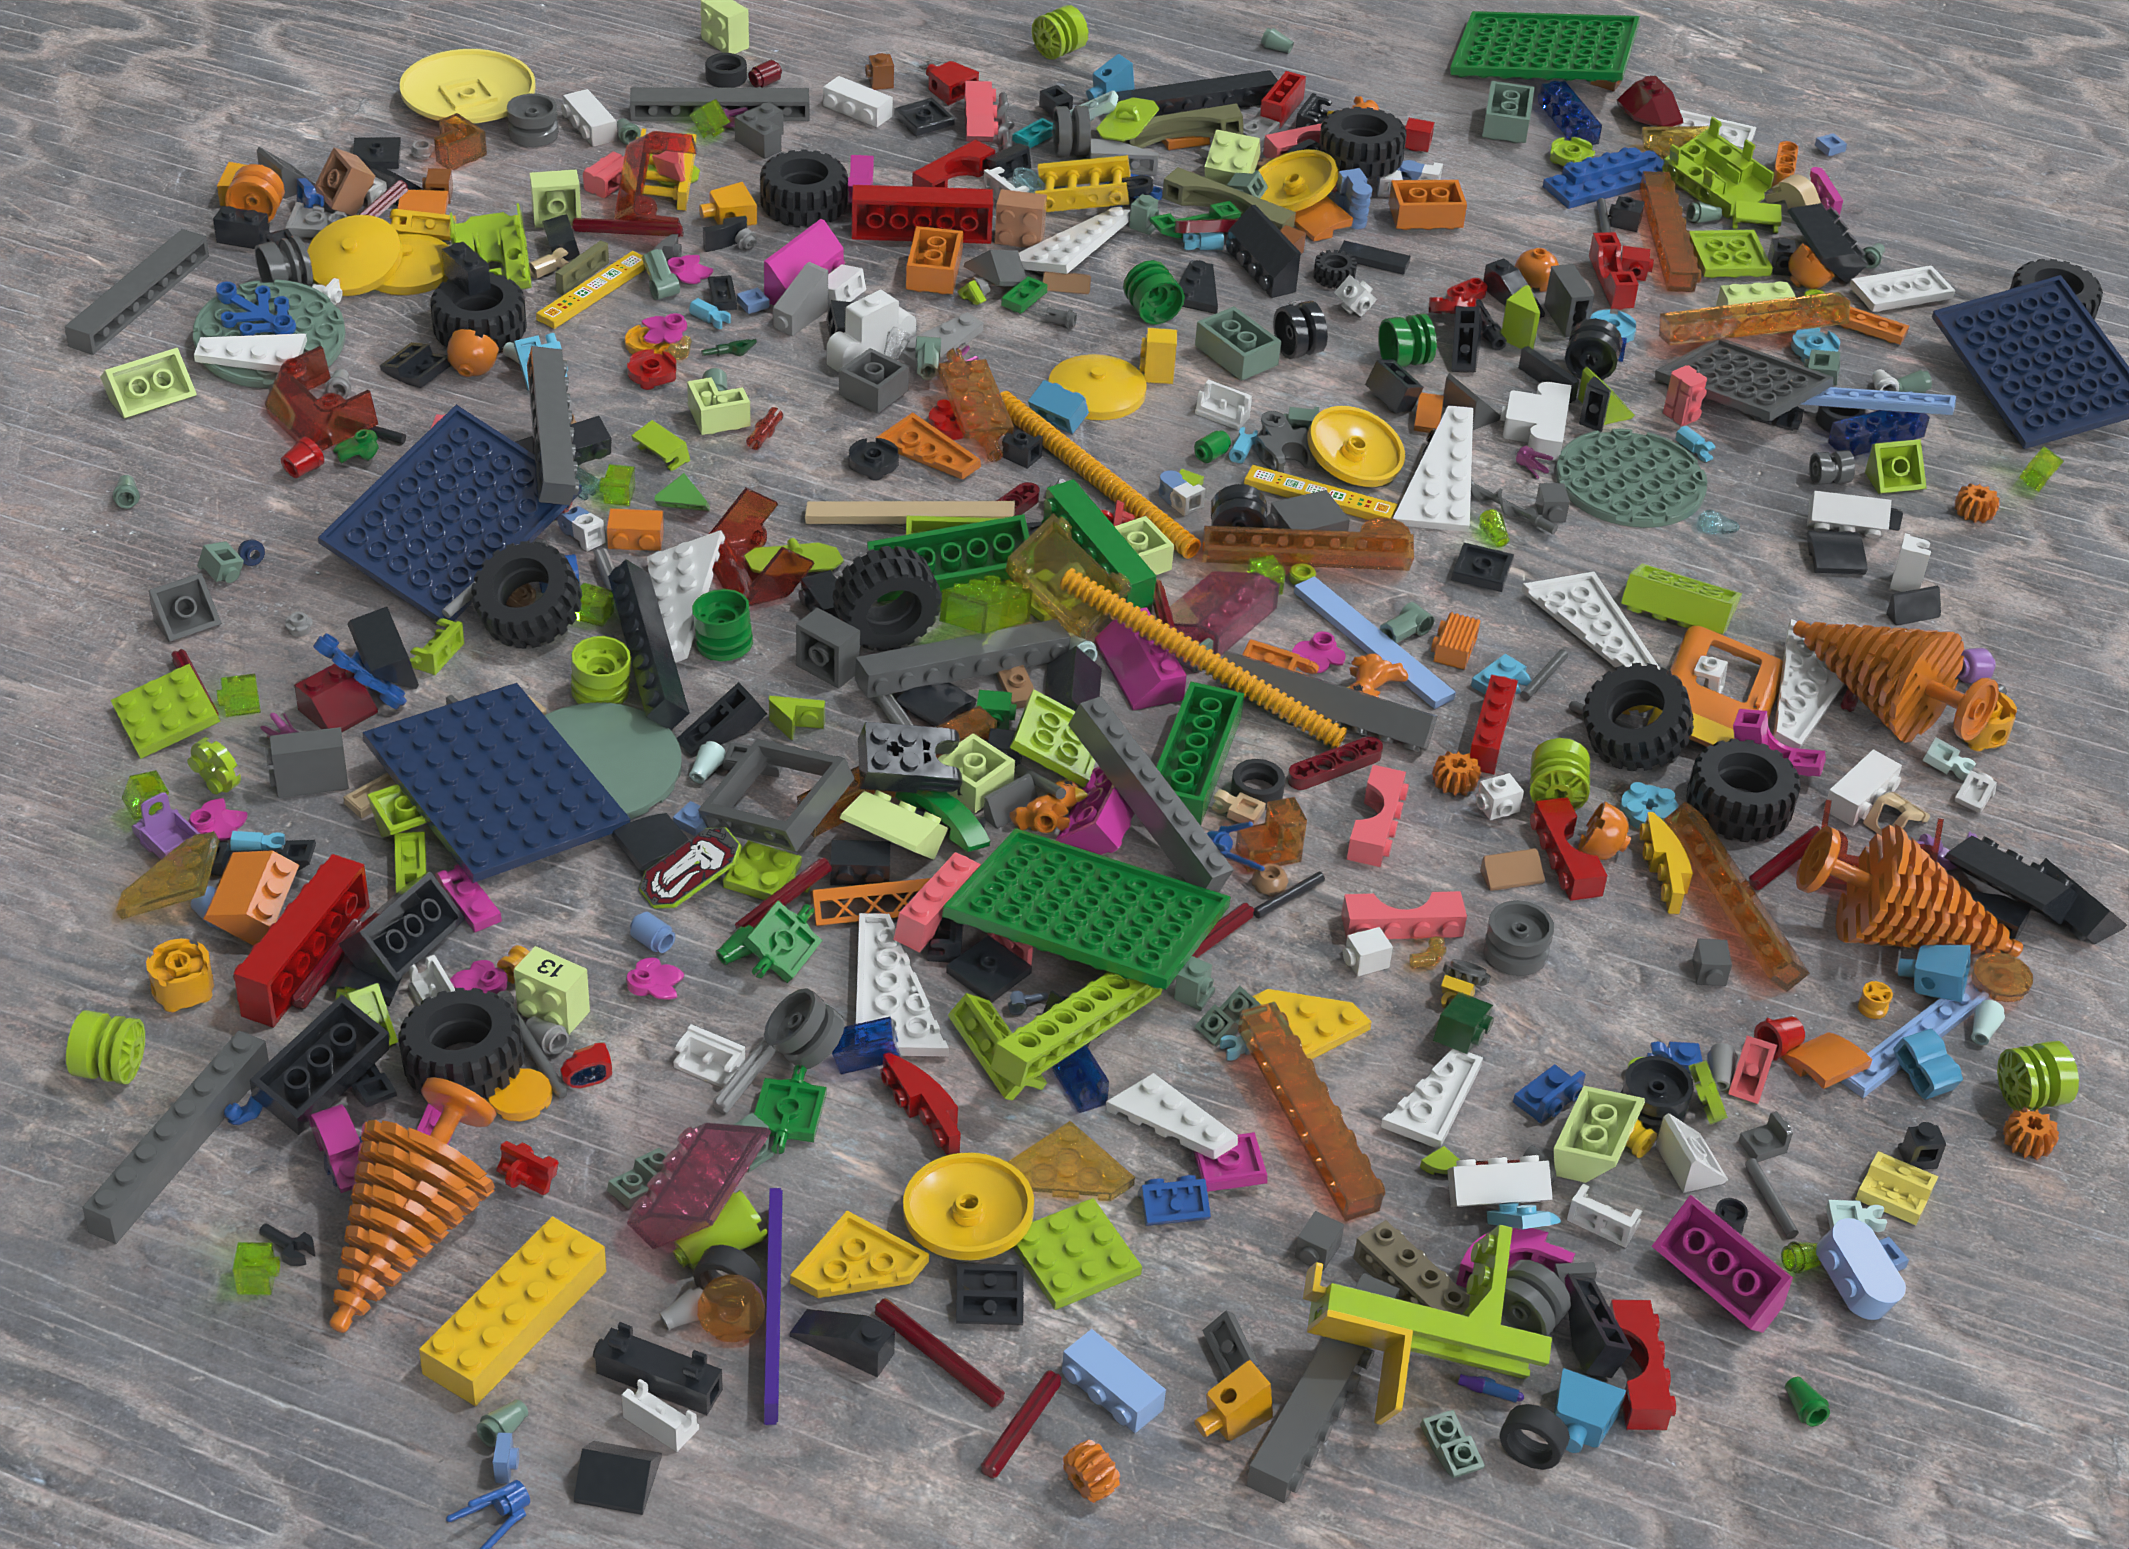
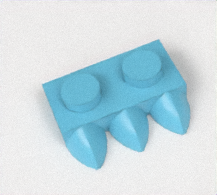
M1504 654L1472 678L1471 686L1486 694L1491 674L1505 676L1518 680L1516 694H1520L1521 689L1518 684L1527 686L1532 680L1526 672L1527 666Z
M1518 1203L1499 1204L1498 1210L1487 1211V1221L1490 1225L1528 1229L1561 1222L1560 1218L1554 1213L1536 1210V1205L1519 1206Z

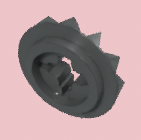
M1452 959V961H1446L1443 966V971L1448 976L1474 984L1475 986L1487 985L1491 978L1486 973V969L1467 961Z

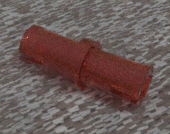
M771 407L765 417L757 421L754 431L746 439L749 447L753 441H756L751 449L759 450L765 440L774 434L775 427L784 417L781 410L774 416L778 408Z

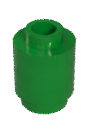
M1213 431L1195 442V455L1202 462L1210 463L1228 451L1231 446V439L1225 431Z

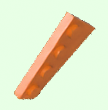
M913 412L876 437L894 443L898 448V454L962 480L981 467V460Z

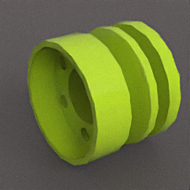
M1072 5L1057 8L1045 15L1038 16L1033 21L1031 32L1033 42L1041 55L1047 59L1055 60L1060 56L1076 51L1085 46L1088 41V27L1085 18Z
M593 636L575 645L571 653V694L578 704H622L626 701L630 689L629 673L631 658L630 651L624 643L611 637Z
M1565 738L1549 739L1539 744L1532 752L1530 764V796L1532 801L1535 803L1541 800L1568 797L1575 811L1581 808L1588 801L1590 793V757L1588 751L1580 743Z
M83 1010L76 1017L68 1037L66 1047L68 1072L72 1076L96 1079L100 1076L106 1082L115 1081L118 1084H129L135 1078L144 1054L145 1028L143 1022L138 1018L126 1019L125 1016H114L111 1018L108 1013Z
M2051 1040L2035 1043L2033 1046L2009 1048L2000 1054L1997 1065L1999 1087L2005 1101L2013 1110L2021 1111L2024 1106L2029 1110L2041 1109L2044 1106L2054 1107L2069 1104L2075 1100L2079 1088L2077 1065L2072 1053L2062 1042Z

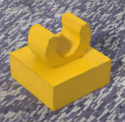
M1448 975L1444 976L1441 984L1443 993L1441 998L1442 1007L1446 1008L1447 1002L1459 992L1474 996V984Z

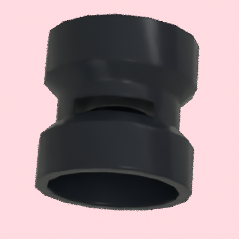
M1734 1198L1720 1200L1716 1205L1715 1214L1742 1235L1744 1224L1748 1217L1746 1205Z

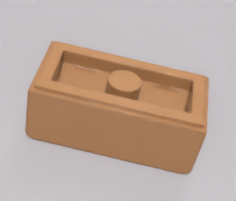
M1045 271L1043 283L1048 284L1047 291L1089 294L1091 276L1090 274H1064Z
M1535 848L1486 855L1482 859L1480 872L1490 891L1545 882L1539 853Z

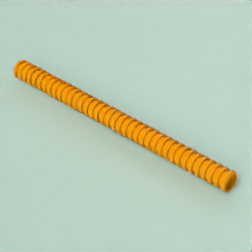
M1003 391L996 397L994 407L997 411L1027 434L1033 437L1043 436L1042 446L1049 450V452L1063 461L1090 484L1094 485L1095 488L1099 489L1100 492L1104 493L1114 503L1117 500L1124 502L1123 509L1135 515V519L1147 516L1174 544V550H1177L1184 558L1190 559L1197 554L1201 547V542L1193 534L1189 533L1188 530L1184 529L1166 513H1163L1152 502L1116 476V474L1080 446L1076 445L1075 442L1071 441V439L1044 418L1036 414L1035 411L1031 410L1030 407L1012 395V393Z
M1074 568L1069 569L1062 577L1060 582V589L1062 591L1066 589L1069 595L1074 594L1076 599L1081 598L1083 603L1088 602L1090 607L1095 606L1098 612L1102 610L1103 615H1110L1112 620L1117 619L1120 625L1124 623L1125 628L1129 629L1131 627L1132 632H1139L1141 637L1146 636L1149 642L1153 640L1154 645L1158 646L1160 644L1161 649H1168L1170 654L1175 653L1178 659L1182 657L1183 662H1190L1192 667L1197 666L1200 672L1204 670L1205 675L1209 676L1211 674L1214 680L1219 679L1222 685L1226 683L1227 688L1231 689L1233 687L1235 688L1234 691L1244 693V698L1248 696L1251 702L1257 701L1258 706L1263 705L1265 710H1272L1271 713L1273 715L1279 714L1280 719L1286 718L1287 723H1294L1295 728L1301 727L1302 732L1308 731L1309 736L1315 735L1316 740H1323L1324 745L1330 744L1331 749L1339 747L1347 733L1346 728H1339V724L1331 723L1332 720L1330 718L1326 720L1323 714L1317 715L1316 710L1310 711L1309 706H1302L1301 701L1295 702L1294 697L1288 698L1285 692L1281 694L1279 692L1280 689L1272 688V684L1266 685L1265 680L1261 679L1259 681L1257 676H1251L1248 670L1242 671L1243 667H1235L1234 662L1229 663L1227 658H1220L1221 655L1219 653L1213 654L1212 649L1206 650L1205 645L1200 646L1198 641H1191L1190 636L1184 637L1183 632L1177 633L1176 628L1173 627L1171 629L1169 624H1162L1161 619L1155 620L1154 615L1148 616L1147 611H1140L1141 609L1138 606L1133 607L1132 602L1126 603L1125 598L1119 599L1118 594H1111L1112 591L1109 589L1104 590L1103 585L1097 586L1096 581L1090 582L1089 577H1083V574L1080 572L1075 573L1076 570Z

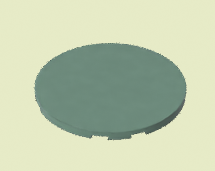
M258 280L240 284L239 288H237V294L257 306L259 304L256 299L255 289L262 285L269 287L271 298L268 300L269 313L275 316L277 311L274 308V299L279 296H285L289 299L290 308L287 314L296 323V330L292 334H306L307 337L296 373L303 374L309 380L325 371L338 358L345 343V324L341 311L330 301L328 296L310 286L287 280H275L268 283H260ZM217 295L213 297L200 310L193 325L195 350L200 337L241 336L239 327L245 322H237L236 326L225 328L221 323V314L228 311L233 313L247 311L233 303L223 304L217 298ZM262 320V321H247V322H250V323H252V324L266 323V322L263 321V320ZM263 332V333H256L255 335H275V334H274L273 332ZM203 363L209 371L218 377L241 386L269 388L273 383L293 378V374Z
M1612 429L1611 432L1600 433L1597 430L1581 435L1563 448L1556 466L1557 482L1565 484L1569 500L1574 505L1596 518L1629 527H1662L1687 519L1703 504L1708 483L1705 471L1697 464L1698 460L1685 448L1669 439L1647 432V435L1632 433V429Z
M584 703L564 707L544 715L630 819L649 812L650 807L658 802H663L674 790L682 768L679 743L669 728L666 729L646 717L644 711L614 703Z

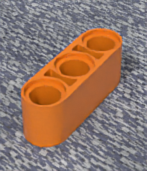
M1782 141L1779 143L1773 168L1772 187L1795 173L1798 145L1794 142Z

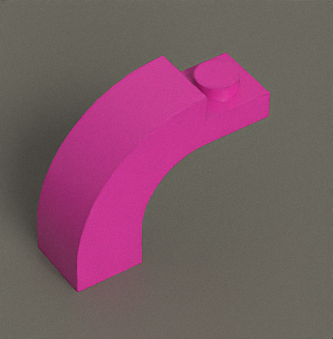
M851 155L850 177H848V204H852L853 185H873L874 156Z
M1739 709L1733 724L1734 739H1739V741L1753 740L1754 743L1759 745L1761 743L1769 745V749L1773 751L1775 749L1783 754L1784 759L1788 758L1792 762L1793 768L1797 770L1798 775L1821 776L1826 761L1825 751L1786 746L1776 740L1771 734L1768 727L1767 711Z
M340 1104L309 1115V1124L319 1151H325L341 1194L352 1190L353 1185H356L354 1173L356 1165L360 1164L357 1155L361 1142L346 1108Z
M1512 1228L1508 1267L1518 1260H1531L1544 1265L1554 1272L1555 1264L1573 1263L1575 1253L1547 1243L1548 1232L1535 1228ZM1486 1234L1478 1238L1465 1253L1460 1263L1457 1285L1467 1288L1468 1279L1473 1274L1474 1262H1471L1473 1245Z

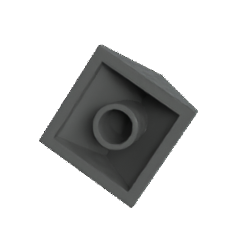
M258 147L256 150L258 165L272 169L281 178L285 190L284 199L297 195V178H306L313 186L315 185L314 182L292 164L261 147Z
M989 250L965 262L963 266L998 286H1017L1026 278L1017 250Z
M1450 373L1447 375L1443 394V407L1446 409L1448 406L1473 408V430L1500 420V414Z
M202 572L148 591L153 620L168 642L222 624Z

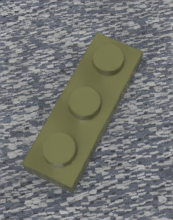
M600 240L556 271V292L565 295L608 265V243Z

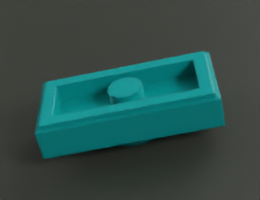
M1041 118L1013 133L1012 141L1032 148L1053 136V123Z

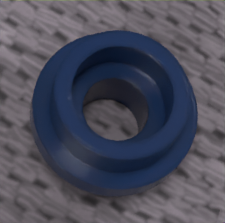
M246 540L240 544L238 555L244 560L245 565L255 566L263 560L265 548L257 540ZM255 550V553L250 557V553Z

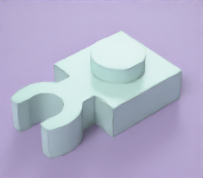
M1937 737L1923 758L1924 762L1946 774L1949 770H1952L1959 779L1964 781L1976 765L1973 760L1958 756L1960 750Z
M1828 1200L1826 1211L1830 1229L1838 1221L1851 1218L1865 1223L1875 1232L1885 1230L1887 1220L1877 1219L1882 1217L1884 1212L1883 1206L1871 1205L1866 1209L1862 1208L1860 1201Z

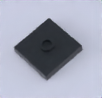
M933 98L894 108V116L916 136L955 125V118Z
M401 137L354 138L353 154L357 155L360 159L364 158L385 169H399Z
M1463 543L1452 572L1451 580L1502 592L1513 563L1514 554Z
M987 935L946 965V973L979 997L992 1003L1032 973V965Z

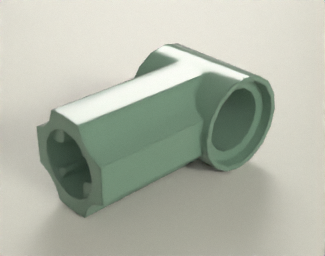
M656 249L644 254L641 258L650 278L649 288L653 298L659 300L679 294V281L676 275L670 272L663 251Z
M916 337L915 358H917V374L923 380H931L933 377L938 376L941 354L940 337Z
M1410 602L1403 607L1398 616L1381 624L1380 630L1395 643H1398L1414 633L1419 636L1427 634L1434 625L1435 618L1415 602Z

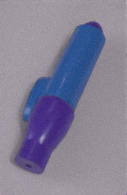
M1460 1374L1458 1385L1465 1386L1472 1391L1515 1403L1524 1400L1523 1393L1519 1392L1518 1389L1498 1384L1491 1378Z

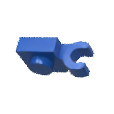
M297 178V202L304 203L305 208H313V204L323 207L324 196L316 194L315 186L306 178Z
M1669 1041L1668 1046H1666L1662 1042H1651L1652 1053H1647V1057L1657 1056L1673 1060L1683 1066L1689 1074H1691L1689 1065L1703 1061L1699 1043Z

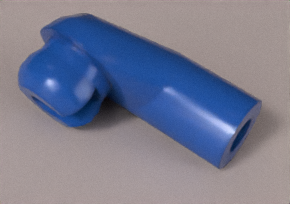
M250 1096L247 1104L242 1107L237 1103L229 1104L224 1110V1116L228 1118L229 1123L238 1126L256 1119L260 1115L263 1106Z

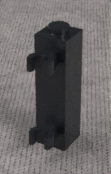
M622 1322L618 1323V1330L611 1327L605 1338L598 1340L593 1351V1358L596 1361V1374L638 1389L637 1382L641 1379L648 1384V1392L652 1395L706 1416L723 1390L722 1369L707 1364L706 1354L693 1350L691 1358L633 1336V1327Z

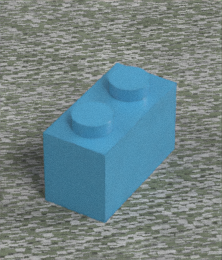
M1043 380L1028 400L1031 410L1035 411L1036 414L1040 415L1051 425L1070 434L1076 431L1089 413L1086 399L1078 392L1068 391L1061 385L1050 383L1046 380Z

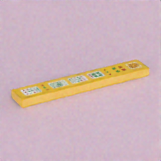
M631 251L536 313V320L553 329L562 325L646 270L641 258L643 255Z
M1252 465L1244 479V484L1286 498L1327 490L1345 514L1385 525H1390L1397 511L1398 504L1256 465Z

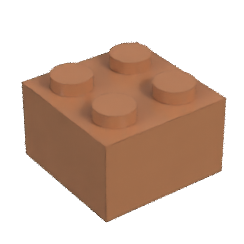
M333 147L314 186L317 193L324 196V201L331 209L354 216L362 207L364 198L368 190L373 186L376 176L357 155Z
M1001 189L996 204L995 244L1029 248L1042 242L1045 235L1047 195Z

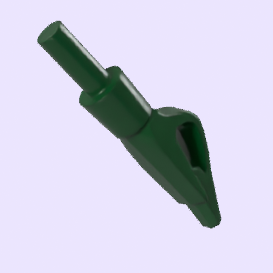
M746 339L733 341L728 344H719L715 348L701 350L702 356L711 354L719 356L729 353L743 356L757 343V340Z

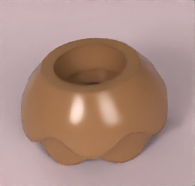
M529 583L522 585L510 595L506 606L520 608L531 605L536 600V590Z
M1276 864L1262 865L1265 868L1264 871L1256 870L1254 872L1252 885L1261 894L1274 897L1285 891L1289 883L1286 872Z

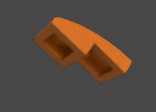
M1421 392L1418 399L1414 431L1429 433L1433 428L1437 429L1441 420L1443 395Z

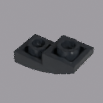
M747 217L723 219L722 225L703 227V248L705 252L737 244L735 242L736 235L741 230L747 228Z

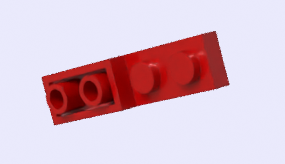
M892 1053L883 1054V1068L880 1069L881 1079L885 1086H890L897 1106L899 1108L903 1107L909 1118L919 1115L924 1126L928 1125L935 1145L938 1148H942L946 1156L960 1153L961 1133L957 1128L958 1106L938 1082L916 1065Z

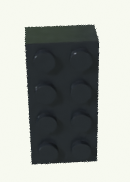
M341 995L250 1079L251 1097L297 1135H300L310 1125L309 1115L327 1109L389 1051V1032Z

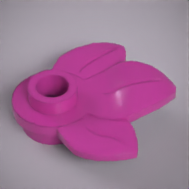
M686 255L681 258L674 257L668 260L670 272L674 273L684 283L699 284L702 279L708 278L713 273L712 268L699 264V255Z
M677 313L669 314L666 317L654 316L641 321L644 326L650 329L644 336V340L653 344L661 343L664 340L669 344L675 343L683 337L682 333L687 329V322L684 316Z
M1324 631L1315 633L1310 641L1297 643L1292 649V652L1299 654L1300 657L1315 661L1319 665L1317 673L1325 672L1329 668L1330 663L1342 666L1346 659L1345 652L1336 647L1337 644L1334 636Z
M219 798L206 802L201 809L192 812L188 822L201 835H208L215 840H230L232 832L238 831L237 829L245 823L248 814L244 811L226 809L224 798Z
M645 958L637 962L634 970L628 972L626 977L627 988L631 993L638 996L651 994L658 999H676L677 992L672 986L684 978V973L673 965H661L660 960L657 958Z
M488 960L474 961L471 964L470 970H461L450 978L454 988H464L465 990L478 988L483 990V993L490 991L495 994L506 990L508 980L505 971L501 968H495L493 962Z

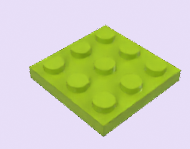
M1755 230L1688 231L1687 241L1704 277L1771 276L1773 267Z
M190 664L175 669L166 675L110 700L140 759L221 722Z
M1033 689L1028 697L1010 748L1036 761L1045 768L1064 776L1068 780L1085 787L1090 780L1096 761L1068 725L1075 711Z
M1094 1198L1032 1222L1027 1234L1013 1247L1054 1310L1130 1280L1142 1273V1265Z

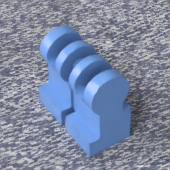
M1360 168L1339 171L1336 188L1338 191H1336L1334 201L1354 218L1352 226H1350L1353 229H1363L1367 226L1368 207L1370 206L1372 187L1367 184L1368 179Z

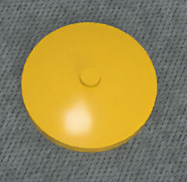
M1299 150L1281 155L1269 161L1258 170L1268 186V189L1260 199L1294 212L1314 205L1326 197L1338 181L1339 173L1334 159L1322 151Z
M370 215L349 216L327 225L313 238L307 250L313 271V282L326 287L333 278L339 279L342 296L364 294L383 285L396 272L402 259V243L396 230L387 221Z
M398 234L403 248L401 263L393 276L375 290L393 295H415L436 289L443 281L447 282L448 277L444 274L442 249L449 247V245L440 239L428 235Z
M1099 354L1075 356L1059 363L1049 375L1048 382L1057 383L1068 391L1078 392L1084 396L1089 411L1085 419L1112 420L1125 417L1139 409L1146 397L1147 384L1141 371L1129 362L1112 356Z
M1351 406L1329 407L1318 413L1309 427L1307 440L1312 455L1326 471L1342 481L1363 487L1383 486L1393 481L1404 465L1405 450L1398 434L1384 420L1366 410Z
M957 1153L938 1158L926 1164L915 1173L904 1192L903 1215L907 1229L912 1237L929 1251L951 1259L980 1260L1004 1253L1023 1239L1030 1229L1034 1217V1194L1026 1177L1007 1161L981 1153Z

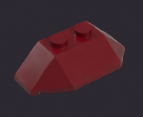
M1656 75L1646 76L1642 80L1634 82L1617 99V104L1635 121L1648 125H1657V128L1663 130L1684 123L1673 91Z

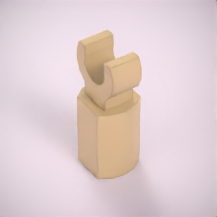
M558 248L552 255L548 254L530 262V275L537 279L557 270V267L562 268L569 263L562 258L568 255V252L563 248Z

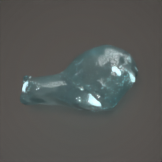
M1712 509L1704 511L1697 518L1696 527L1700 533L1709 535L1735 533L1740 529V525L1736 521L1726 518L1721 513L1714 512Z

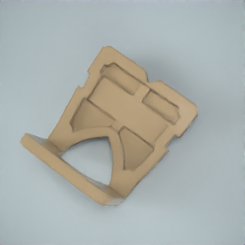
M1889 792L1877 798L1863 823L1882 836V829L1878 825V818L1884 804L1892 806L1902 813L1891 825L1894 828L1895 824L1903 829L1908 820L1928 822L1930 814L1912 804L1898 793Z

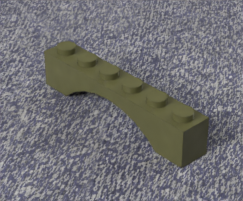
M1237 104L1155 116L1136 138L1123 141V143L1145 148L1166 138L1172 139L1187 136L1214 138L1216 130L1244 135L1243 115Z
M1179 167L1164 178L1162 198L1178 205L1210 207L1212 204L1230 201L1241 212V216L1251 205H1256L1279 230L1285 225L1294 228L1296 212Z

